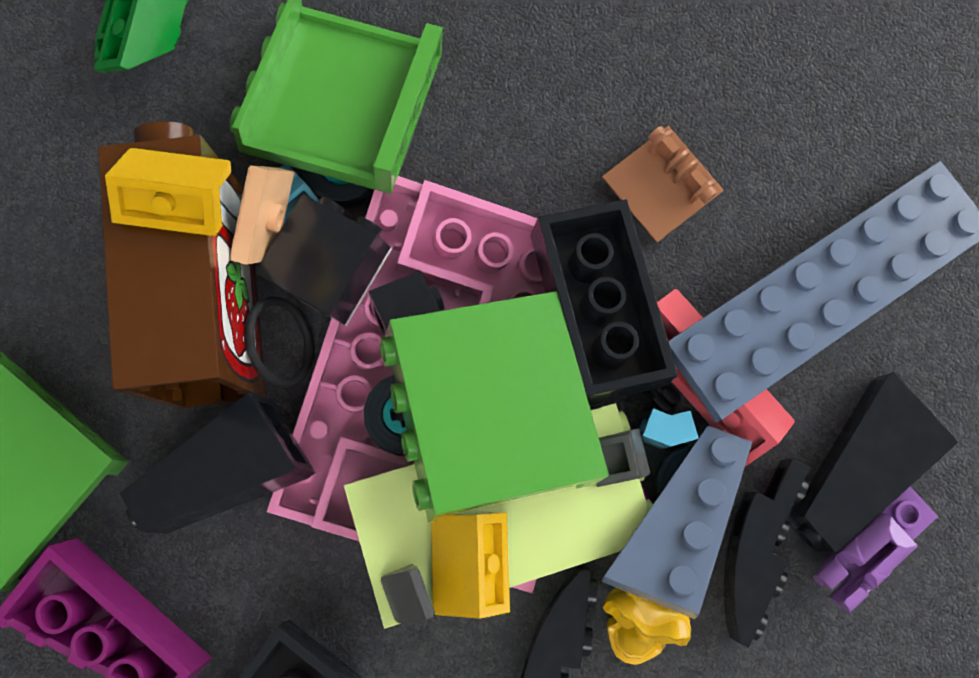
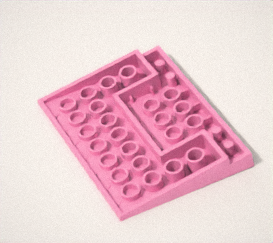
M398 176L392 194L374 190L365 218L382 229L379 235L392 250L347 326L331 318L293 432L294 438L316 473L306 480L273 492L267 509L268 513L359 541L344 485L414 464V461L407 462L405 456H397L382 450L370 439L364 425V406L369 393L381 380L394 375L392 366L385 367L382 360L380 338L384 336L372 313L369 291L421 271L427 285L431 286L434 284L437 287L443 300L444 310L546 293L531 239L537 218L427 180L420 184ZM394 411V420L401 421L405 425L403 412L396 414ZM537 579L513 586V588L533 593Z

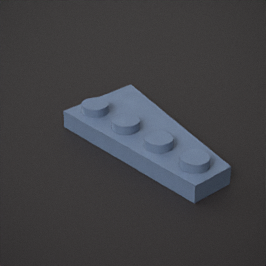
M708 425L609 568L602 582L696 619L703 604L752 441Z

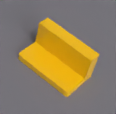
M129 149L105 175L112 223L216 236L222 227L220 188L231 173V162L223 159L153 150Z
M507 512L448 514L440 516L436 521L431 522L434 614L481 619L509 613Z

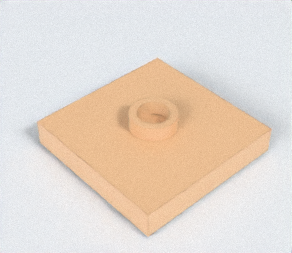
M252 165L248 167L230 253L231 261L248 265L263 260L283 227L295 172L275 167Z

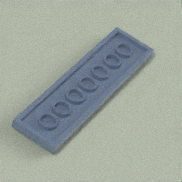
M939 161L669 340L676 367L715 422L721 421L978 243V207L944 164Z

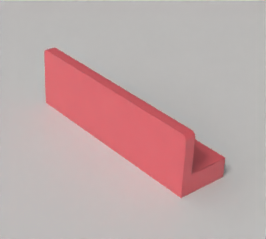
M674 289L657 302L668 341L703 318L677 289ZM676 367L678 376L671 382L711 427L752 441L745 466L779 444L795 423L790 414L767 389L716 423Z

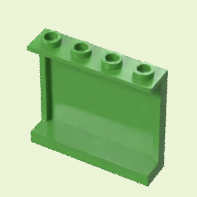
M302 0L282 2L277 11L276 28L272 37L267 36L263 42L259 67L257 71L252 70L248 76L244 101L241 107L236 106L231 115L230 131L234 133L239 152L392 194L442 55L443 27L426 23L420 39L302 6Z
M557 291L391 319L389 321L385 337L380 338V351L384 366H392L396 383L390 385L394 411L396 414L403 412L407 431L401 432L403 453L407 462L414 461L418 480L412 481L414 501L418 511L425 510L428 522L436 521L443 515L571 486H576L578 489L595 485L609 476Z
M1 351L0 593L15 589L20 582L18 579L20 574L106 475L117 476L129 463L127 459Z

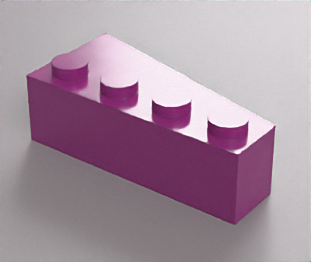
M78 538L48 546L0 606V627L6 628L10 626L25 634L24 639L40 648L48 646L67 656V662L82 670L88 667L106 678H197L213 658Z

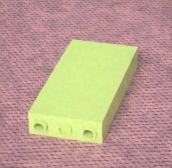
M616 403L591 410L598 438L630 430L626 415L623 411L618 412ZM415 464L344 485L384 629L401 624L394 620L381 584V577L385 574L410 564L416 565L420 570L433 606L431 522L427 521L425 510H417L414 501L412 481L418 480ZM643 477L597 487L596 484L578 489L576 486H571L452 514L507 512L510 588L622 551L653 506V503L649 499H645L640 483L644 481Z

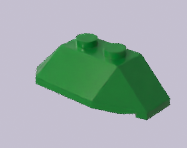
M106 0L94 41V56L96 59L94 70L99 73L128 70L174 50L175 44L181 35L180 25L185 5L189 0Z

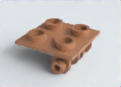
M669 125L666 128L662 126L656 128L648 136V142L602 176V179L620 200L627 199L631 214L656 243L724 191Z

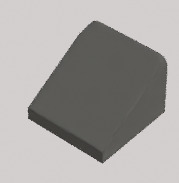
M638 428L599 437L609 476L596 483L597 487L640 479L650 474L641 433Z
M410 564L381 577L382 587L394 620L397 623L423 621L434 617L435 611L420 570L416 565Z

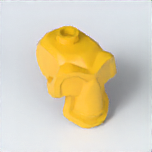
M616 587L607 594L602 608L606 613L613 616L606 623L610 647L616 657L624 663L632 665L644 663L660 654L666 644L687 646L691 639L690 620L685 615Z

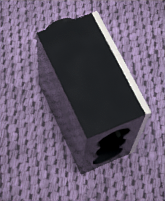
M302 194L255 273L277 288L347 326L392 248L379 235L382 229L372 221L359 215L353 221L344 216L345 210L332 200L321 196L317 202Z

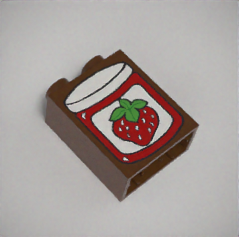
M156 121L139 125L133 131L134 143L99 146L113 390L177 409L234 403L248 392L267 398L265 380L261 378L252 366L245 348L244 329L247 316L256 302L259 301L257 276L255 273L256 265L255 263L246 265L234 262L230 258L244 188L232 173L229 174L221 186L222 227L216 236L112 223L105 175L129 149L137 148L215 159L220 158L201 135L194 134L193 128L183 123L171 121ZM259 314L254 329L255 347L261 362L264 364Z

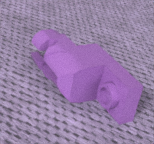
M909 487L838 553H832L813 575L814 581L820 587L825 585L829 589H833L845 578L843 583L829 598L841 609L850 613L868 597V593L871 590L877 588L889 577L892 570L918 547L913 540L938 516Z

